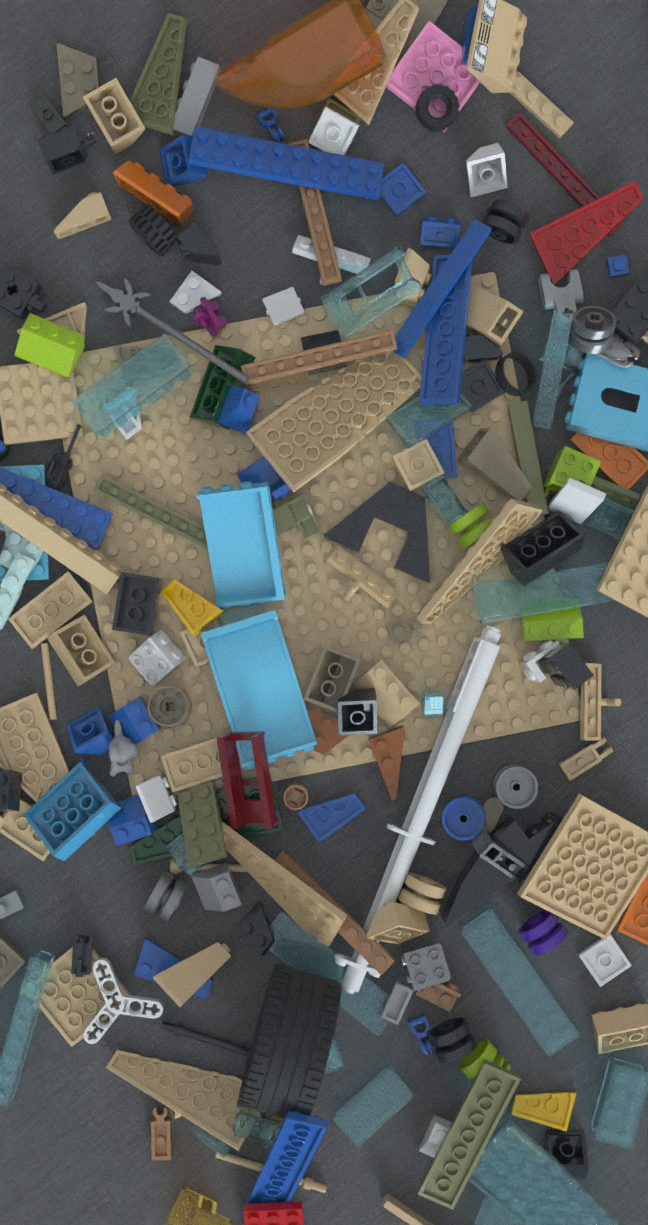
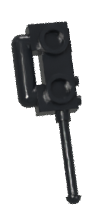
M80 424L76 425L77 427L65 454H54L45 473V484L54 490L61 491V488L66 483L67 473L73 466V459L70 458V453L79 430L82 428Z

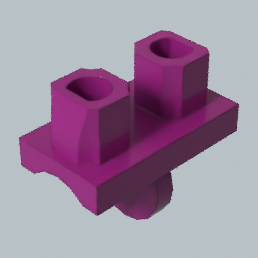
M206 297L200 298V306L194 311L195 316L192 321L196 326L206 327L211 337L216 336L219 329L226 327L227 319L224 315H215L219 311V305L216 300L207 301Z

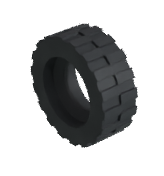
M434 84L431 87L428 86L420 94L415 105V114L418 122L423 125L422 127L429 129V131L439 132L440 130H446L455 121L460 105L458 97L454 94L453 90L449 89L450 87ZM441 99L446 104L444 116L436 118L429 113L428 104L431 100Z

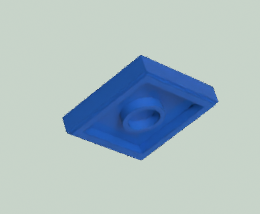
M404 162L382 178L380 197L396 217L427 193Z

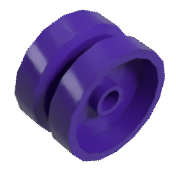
M543 910L529 918L518 930L522 939L529 941L528 948L534 956L543 955L561 944L569 934L563 923H557L559 917L547 910Z

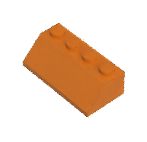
M127 161L113 172L118 186L145 204L152 206L161 215L181 228L194 210L192 200L184 194L182 196L179 195L173 186L168 183L164 185L160 182L161 179L153 173L148 174L144 171L145 168L137 162L133 164Z

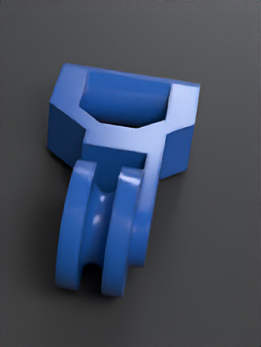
M273 105L255 114L261 126L268 129L274 141L280 143V138L282 141L285 140L282 130L276 124L278 114ZM270 114L273 115V119H272V120H270V121H264V120H263L265 117L269 116Z
M426 1014L408 1020L412 1033L417 1035L422 1052H425L426 1056L428 1051L433 1054L428 1038L426 1043L420 1040V1038L427 1036V1031L430 1028ZM425 1023L426 1028L424 1031L418 1032L415 1030L414 1026Z

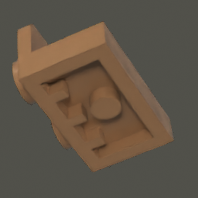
M450 981L416 990L415 992L417 996L449 1012L457 997L460 998L461 992L458 989L459 986Z

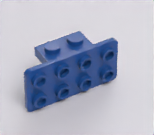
M264 456L238 472V478L241 482L249 481L252 484L269 482L270 495L275 499L286 497L289 494L288 491L291 490Z

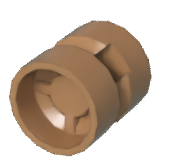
M300 782L290 783L285 788L283 796L286 806L293 810H300L305 807L309 798L308 789Z

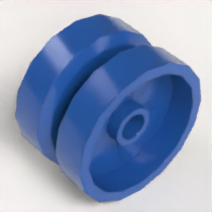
M467 795L458 796L446 805L442 814L444 829L456 840L466 841L475 838L480 834L486 822L484 806L478 799ZM460 816H467V821L465 822Z

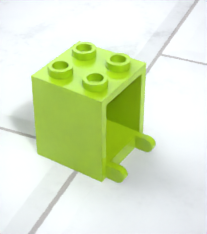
M564 446L556 453L543 483L545 497H547L550 490L557 493L569 478L591 487L601 461Z

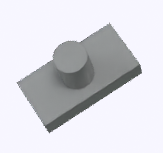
M18 889L0 897V919L26 907Z

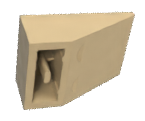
M472 285L469 294L466 327L476 334L482 335L497 348H500L524 311L509 301Z

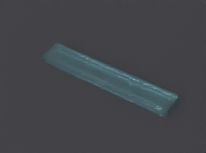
M553 312L533 417V427L551 430L573 313Z

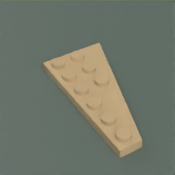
M410 0L398 1L328 88L335 97L368 125L372 120L418 14V6Z

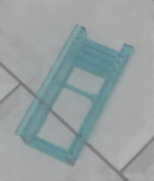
M394 247L392 251L328 294L321 296L335 330L342 332L347 337L422 288L420 282L411 276L403 259L407 255L403 247ZM393 263H396L404 280L368 303V298L365 296L360 285ZM358 287L363 298L362 301L366 305L353 313L345 295Z

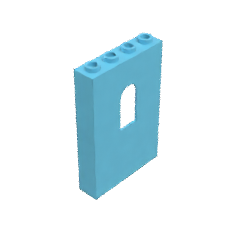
M586 353L584 358H580L577 369H580L579 376L576 375L573 387H576L575 393L571 394L569 400L571 409L567 411L564 421L567 423L566 430L648 452V369L636 365H631V367L624 369L608 361L610 358L605 360L595 354ZM606 388H613L639 395L636 413L606 405L601 399L602 391Z

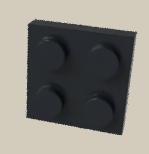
M486 359L462 373L460 395L471 413L505 393L499 386L496 376Z

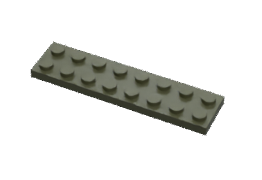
M484 1059L417 1190L418 1195L452 1210L454 1209L521 1080L519 1074Z

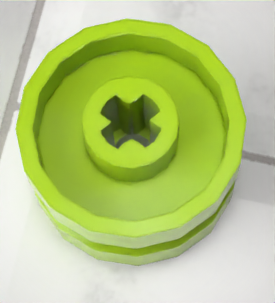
M484 503L448 526L453 535H457L463 530L467 532L458 539L463 549L473 542L474 544L477 543L481 533L486 531L491 525L493 517H489L483 522L480 520L489 511Z

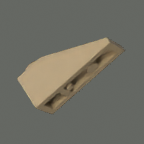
M101 192L88 194L87 198L82 199L54 229L58 239L112 219Z

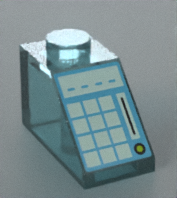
M441 690L421 691L422 714L427 715V719L439 718V715H443L444 692Z

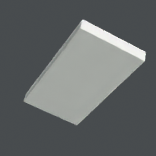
M569 478L548 503L547 508L554 513L560 511L566 518L582 524L604 501L606 494Z

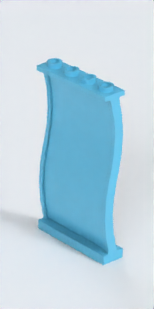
M276 610L200 633L232 732L264 731L268 763L277 761V757L282 755L285 758L296 755L295 751L303 749V752L315 749L314 745H317V741ZM251 740L236 741L242 768L247 767L248 770L255 768Z

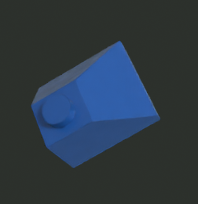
M230 386L218 423L246 435V432L252 427L261 401L259 395L246 388Z
M100 707L66 725L75 753L102 755L108 751L109 743L115 737L114 731Z

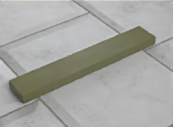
M527 401L510 403L507 407L518 465L532 486L525 502L538 505L543 510L540 515L549 514Z

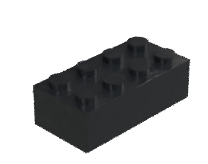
M559 642L560 644L541 657L538 663L544 670L551 673L550 679L556 686L575 690L594 676V674L570 643Z

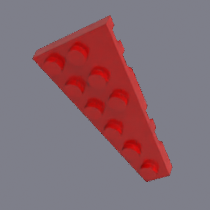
M636 181L529 233L553 285L559 282L644 199Z

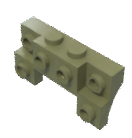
M304 494L284 505L280 502L272 506L277 536L297 525L304 539L322 530Z

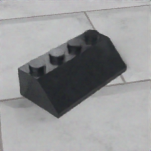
M558 511L502 546L500 550L510 573L525 586L581 550L585 535Z

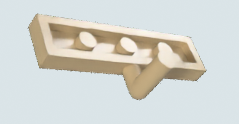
M340 545L327 559L328 563L353 581V584L343 595L345 601H349L360 587L388 608L399 594V591Z
M585 663L594 676L581 685L580 740H601V706H620L621 700L617 698H601L602 664Z

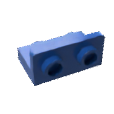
M431 215L422 218L420 245L455 248L459 243L460 221L453 217L439 220L437 216Z

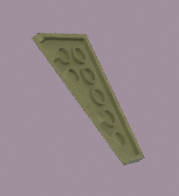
M170 13L166 16L131 96L130 103L144 127L173 135L187 21L184 17Z

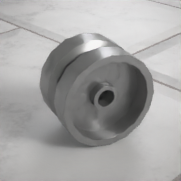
M586 306L577 310L572 321L573 328L570 336L572 346L588 354L606 352L613 344L617 321L615 315L610 310L599 306Z
M519 764L503 766L496 772L493 778L492 788L495 796L504 805L512 809H521L529 806L538 794L536 777L530 770ZM517 783V789L514 790L513 785Z
M164 871L143 908L153 913L158 905L162 904L163 906L158 915L159 918L168 921L173 911H176L188 886V883L179 879L174 887L170 888L169 886L174 877L167 871Z

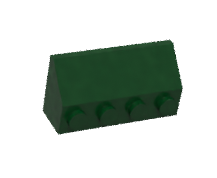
M215 345L213 354L241 372V365L254 363L256 358L239 348ZM209 361L190 418L218 428L230 430V428L218 423L230 386L245 388V383Z

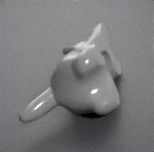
M116 720L114 725L115 737L108 746V753L111 759L110 776H115L122 771L131 774L134 770L131 758L137 756L136 745L133 744L130 738L123 736L120 721Z

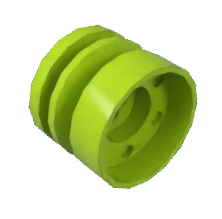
M488 1039L477 1043L476 1049L463 1057L459 1064V1069L467 1078H473V1080L484 1059L505 1069H511L510 1063L502 1055H497V1049Z

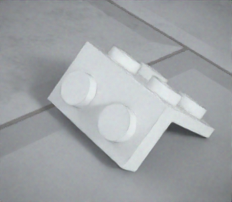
M162 629L148 638L129 656V661L151 686L156 685L171 670L186 659Z
M546 640L538 646L539 650L530 651L523 656L524 660L520 663L524 667L523 673L529 681L532 680L540 683L546 679L535 662L560 644L558 641Z

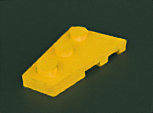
M175 579L160 591L193 636L198 635L224 612Z
M576 1092L515 1094L510 1114L567 1132Z

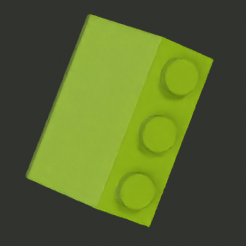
M30 313L21 329L15 356L69 378L85 348L84 335Z
M578 599L520 603L522 641L584 638L583 618Z

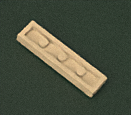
M519 71L516 72V82L513 85L512 92L509 93L560 139L574 122Z

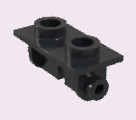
M74 935L71 974H75V977L91 975L93 936Z

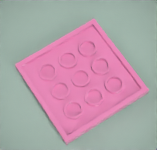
M428 21L393 70L386 88L416 110L415 105L420 94L428 86L442 84L443 86L450 87L449 89L455 92L454 94L458 97L460 105L458 110L460 111L480 81L466 69L467 64L462 63V46L432 22ZM433 99L428 104V111L433 117H442L446 113V104L441 99Z

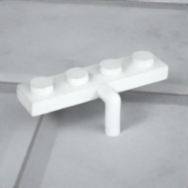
M298 235L292 253L317 261L312 239ZM334 246L340 269L365 276L371 258Z

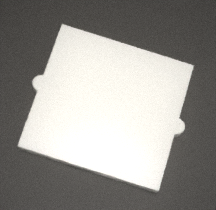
M293 287L262 299L267 310L266 314L270 316L274 326L305 314L300 303L301 299L298 298Z

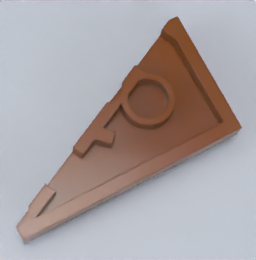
M403 725L368 738L392 801L397 798L405 731Z

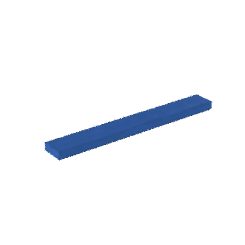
M477 220L472 222L396 334L395 340L398 349L391 352L405 359L492 231L489 226Z

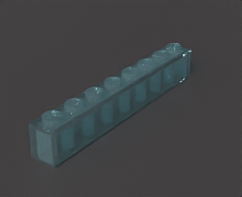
M39 949L30 956L0 1059V1105L5 1107L9 1105L15 1096L55 958L54 954Z

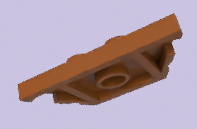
M305 703L317 741V745H314L315 749L313 750L324 755L349 735H338V718Z

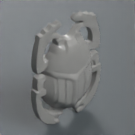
M614 333L611 348L606 352L595 355L605 360L610 358L608 360L610 363L625 369L633 365L632 361L627 363V357L635 356L634 359L638 360L640 350L628 341L624 344V340Z

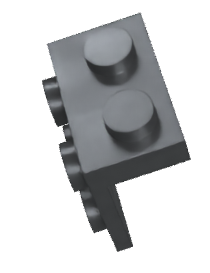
M440 943L415 950H410L409 946L402 948L401 961L403 967H408L409 973H406L408 985H413L414 991L444 983L451 979Z

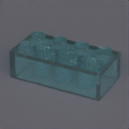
M609 1058L590 1127V1133L594 1140L632 1150L648 1092L647 1067Z

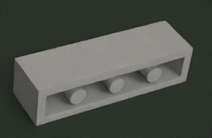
M201 57L197 58L196 63H192L189 81H185L183 96L178 99L176 105L174 136H193L194 127H200L221 73L219 64Z

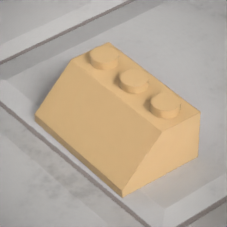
M117 78L83 96L86 106L115 155L130 147L145 130L143 123Z
M85 615L53 632L47 638L78 687L115 664Z
M381 659L352 684L355 689L375 688L377 714L389 728L420 704Z
M390 901L385 903L384 907L377 910L366 935L367 939L401 944L428 933L430 930L425 912L404 903L399 904L396 901Z
M648 1003L635 1004L628 1008L619 1007L608 1012L600 1011L592 1015V1028L598 1054L648 1044Z

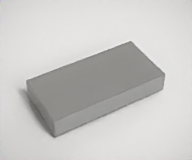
M396 980L380 1017L399 1025L414 988Z

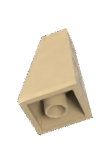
M217 942L155 975L153 979L181 1007L231 957L229 954L231 950L225 943L220 945Z

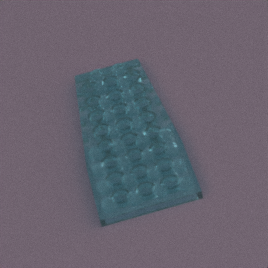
M511 1120L489 1140L469 1178L473 1185L522 1225H621L552 1155Z

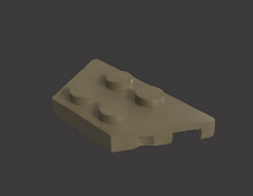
M57 44L63 117L68 119L74 112L81 111L87 107L83 96L100 87L97 59L93 56L65 45Z

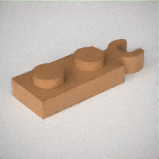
M155 1105L153 1115L156 1119L151 1120L152 1160H171V1119H165L168 1114V1107L165 1105L164 1112L159 1113L158 1107Z

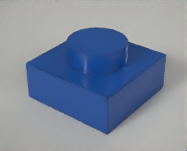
M626 254L606 259L609 278L629 274Z

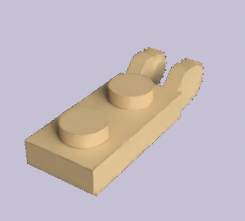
M605 737L595 741L593 744H589L559 763L569 781L595 766L604 757L613 752L611 747L604 749L599 754L595 750L605 744L607 741Z

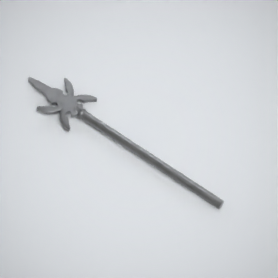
M124 278L125 288L128 291L126 295L120 289H113L97 281L96 284L108 293L116 304L120 303L119 307L105 308V311L109 313L123 311L124 320L129 327H132L128 312L131 311V314L141 315L245 384L248 382L249 377L144 309L139 301L136 302V299L151 297V294L146 292L133 294L132 285L126 278Z

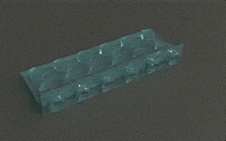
M165 333L71 402L99 439L106 438L111 435L112 430L116 427L125 425L130 417L140 414L149 403H155L160 398V395L173 390L178 382L188 379L193 371L190 364Z

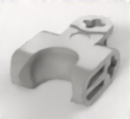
M571 269L567 276L568 285L563 288L554 286L551 283L549 274H540L538 285L543 309H553L556 325L562 329H568L572 326L573 316L577 311L576 305L583 304V291L578 269Z

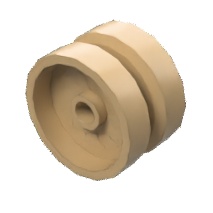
M408 872L404 883L409 888H402L400 890L398 900L422 912L438 914L441 904L436 899L444 898L447 888L433 879Z

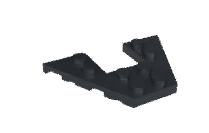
M389 482L324 535L329 540L359 552L374 518L404 530L409 534L394 568L430 583L425 497Z

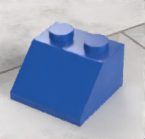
M181 135L159 149L166 184L177 186L192 183L208 175L207 167L188 164L193 136Z
M142 696L109 715L114 725L116 720L120 721L123 736L130 738L135 745L162 729L149 716L148 705Z
M139 794L117 801L121 809L109 819L110 830L116 846L152 835L158 828L155 821L150 823Z

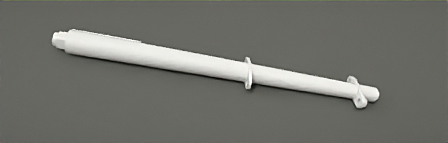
M486 625L482 630L480 638L474 637L446 706V709H448L404 824L402 828L389 823L386 826L388 829L400 834L364 925V929L367 932L377 910L384 907L385 903L397 900L420 842L435 845L436 841L423 835L500 650V646H497L501 636V630ZM356 950L352 957L338 953L334 956L336 964L344 967L348 964L341 982L344 987L343 990L348 993L354 994V992H359L367 971L374 977H380V974Z

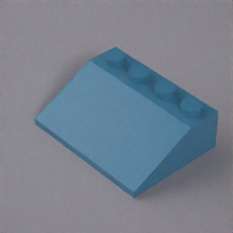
M80 762L23 815L54 857L65 861L115 815L121 807L107 789Z

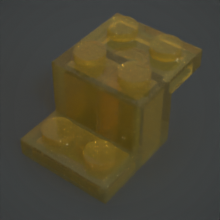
M183 1186L165 1224L232 1225L233 1221L216 1213L217 1202Z

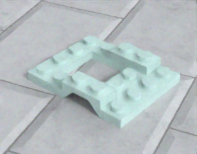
M0 521V530L6 531L5 536H7L0 555V564L9 568L0 585V630H2L21 595L27 577L38 563L44 551Z

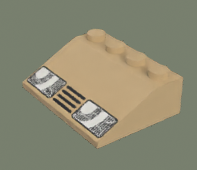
M479 0L466 69L491 93L512 92L513 85L516 82L517 66L520 62L519 54L523 45L524 29L527 26V17L521 10L503 0Z

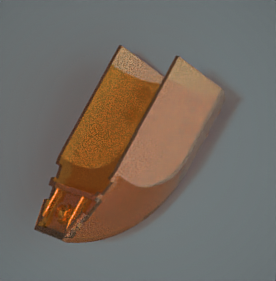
M331 0L266 41L267 45L259 51L257 48H254L248 55L239 58L221 70L213 81L232 96L254 105L279 109L297 108L324 100L352 83L357 85L365 80V76L369 73H372V75L378 73L383 69L382 66L384 65L386 54L379 35L361 0Z

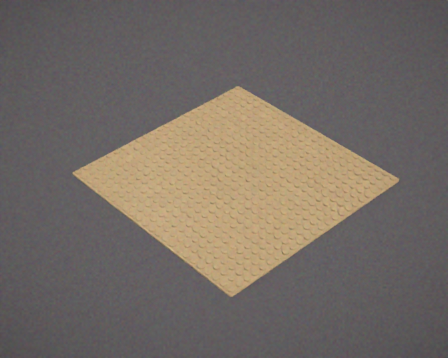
M494 272L471 276L470 288L472 285H475L500 297ZM430 284L426 285L424 290H427ZM395 291L306 308L304 309V315L277 326L273 325L270 316L226 324L225 328L219 329L217 335L212 337L207 328L183 332L182 334L213 353L215 345L239 348L256 357L254 362L303 351L301 337L334 330L339 331L341 342L393 330L394 336H396L415 307L395 301ZM427 326L405 357L421 376ZM466 327V334L475 333ZM168 335L120 345L121 347L174 348L180 369L127 383L123 382L114 346L82 352L73 371L83 436L77 437L70 453V458L73 459V466L68 472L74 498L114 513L100 548L88 546L95 551L101 552L109 561L117 563L125 573L161 578V590L175 579L215 605L217 598L208 549L94 492V489L103 474L204 526L200 500L196 497L198 491L208 486H211L213 489L220 488L221 485L225 484L239 486L242 482L238 478V472L262 458L263 455L246 435L231 428L230 430L218 428L190 418L209 360L173 336ZM508 336L501 347L498 348L503 352L502 358L511 353ZM507 358L504 362L505 376L508 382L518 389L513 359ZM354 360L346 362V367L353 364ZM499 360L487 361L494 374ZM480 362L463 364L462 373ZM338 370L309 376L308 371L246 385V389L258 394L261 399L252 427L295 396L312 386L319 385L328 376L330 378L337 374ZM135 387L142 430L126 440L104 407ZM505 392L471 413L461 395L459 404L422 405L419 402L410 416L403 421L396 420L391 413L339 460L294 493L292 490L288 491L289 494L282 499L271 497L272 506L280 502L284 505L304 494L322 530L304 539L297 525L278 535L277 540L286 592L285 599L270 601V603L263 605L251 603L250 606L246 607L235 605L229 609H222L224 612L216 618L220 627L276 610L303 699L324 645L361 659L348 693L355 690L352 684L381 659L420 703L408 715L390 728L377 714V734L349 735L324 755L315 750L303 752V749L295 751L296 755L285 758L282 755L277 757V761L268 763L272 782L377 761L368 738L402 725L405 729L402 756L432 750L448 711L446 706L474 637L480 638L482 630L486 625L501 630V636L497 643V646H500V650L461 744L580 721L581 700L578 688L573 690L556 686L550 679L551 673L540 666L539 660L535 663L546 679L540 683L532 680L529 681L523 673L525 669L520 663L524 660V655L530 651L539 650L538 646L546 641H522L520 603L560 600L554 567L523 586L510 573L504 559L432 624H421L422 629L410 632V639L393 644L387 627L406 620L407 625L418 622L416 618L420 614L421 608L429 603L431 596L441 588L443 581L453 573L455 566L465 558L467 551L475 545L473 542L463 549L458 539L467 532L463 530L459 534L453 535L448 526L482 503H484L489 511L480 518L481 522L489 517L494 518L503 510L504 504L511 500L457 460V458L479 429L492 428L518 465L507 405L521 402L520 396H512ZM452 419L457 477L433 479L412 490V492L425 497L430 583L394 568L409 533L379 519H373L359 552L324 537L327 532L389 482L408 489L392 456L415 445L414 422ZM72 438L62 439L65 452H67ZM544 515L538 516L534 523L537 525L542 522ZM338 545L399 591V594L388 608L360 587L349 601L343 599V595L353 584V581L327 562V559ZM119 578L108 594H105L91 584L101 640L115 662L114 665L107 669L115 711L140 696L144 698L148 705L151 694L163 686H174L184 690L192 702V712L186 722L176 727L161 726L162 729L136 744L137 756L131 758L134 770L131 774H128L132 796L138 795L135 786L140 782L161 773L163 777H167L161 755L228 734L232 730L210 662L197 668L195 667L180 632L188 628L161 592L154 634L162 629L186 659L154 686H151L129 661V656L151 636L112 630ZM554 639L558 642L569 643L568 639ZM425 697H444L443 714L425 715ZM304 700L305 703L338 718V713ZM168 703V711L175 710V703ZM246 767V769L241 770L242 780L257 777L256 769L248 770ZM223 776L210 780L215 782L216 792L224 788ZM169 787L170 794H174L176 800H178L177 791L172 793L171 787Z

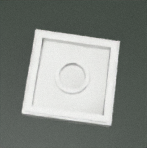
M325 106L308 143L324 152L345 155L360 125Z
M611 934L607 940L600 938L578 953V956L600 987L632 966Z

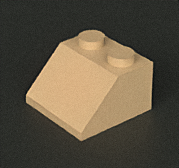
M410 248L406 252L395 279V301L415 307L426 292L424 289L426 285L430 284L432 274L430 273V265Z

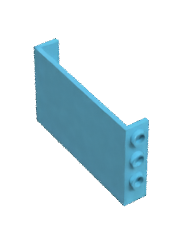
M248 481L240 483L239 486L225 484L216 489H213L211 486L201 488L196 497L200 500L217 598L215 605L221 607V609H229L235 605L246 607L250 606L251 603L263 605L270 603V601L284 600L286 592L269 482L252 484V482Z

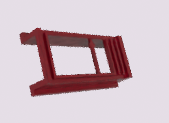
M264 731L230 732L223 737L216 738L231 829H238L245 823H264L265 829H273V825L278 822L268 768ZM251 740L257 781H242L236 741ZM243 785H258L260 799H245Z

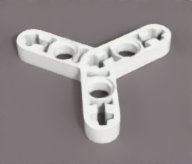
M107 958L96 960L93 965V973L106 1003L83 1033L84 1040L87 1043H97L119 1014L152 1019L162 1015L164 1004L161 1000L123 994L111 962ZM100 963L107 966L104 970L105 974L108 975L110 973L109 976L101 979L104 976L102 969L98 970ZM112 981L115 985L114 989L107 990L104 987V982ZM116 991L118 993L115 994L116 1001H121L119 1008H117L116 1005H112V1003L114 1002L112 994H114ZM138 1001L141 1004V1009L138 1011L132 1010L130 1007L131 1002ZM145 1002L148 1003L146 1007H153V1004H156L157 1008L160 1009L156 1013H153V1009L150 1008L143 1012ZM107 1014L110 1017V1021L106 1024L102 1023L99 1016ZM96 1026L100 1027L95 1034L97 1037H89L90 1032H92L96 1028Z

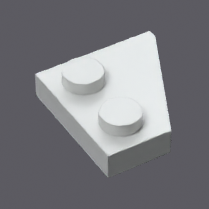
M191 271L169 302L187 314L200 306V298L206 297L207 301H210L215 297H220L222 292Z

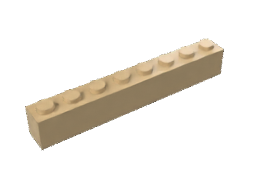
M0 483V521L102 592L108 594L124 570L117 563L106 559L101 552L90 548L84 540L77 539L68 529L57 525L52 518L41 514L36 507L28 505L19 495L8 491Z

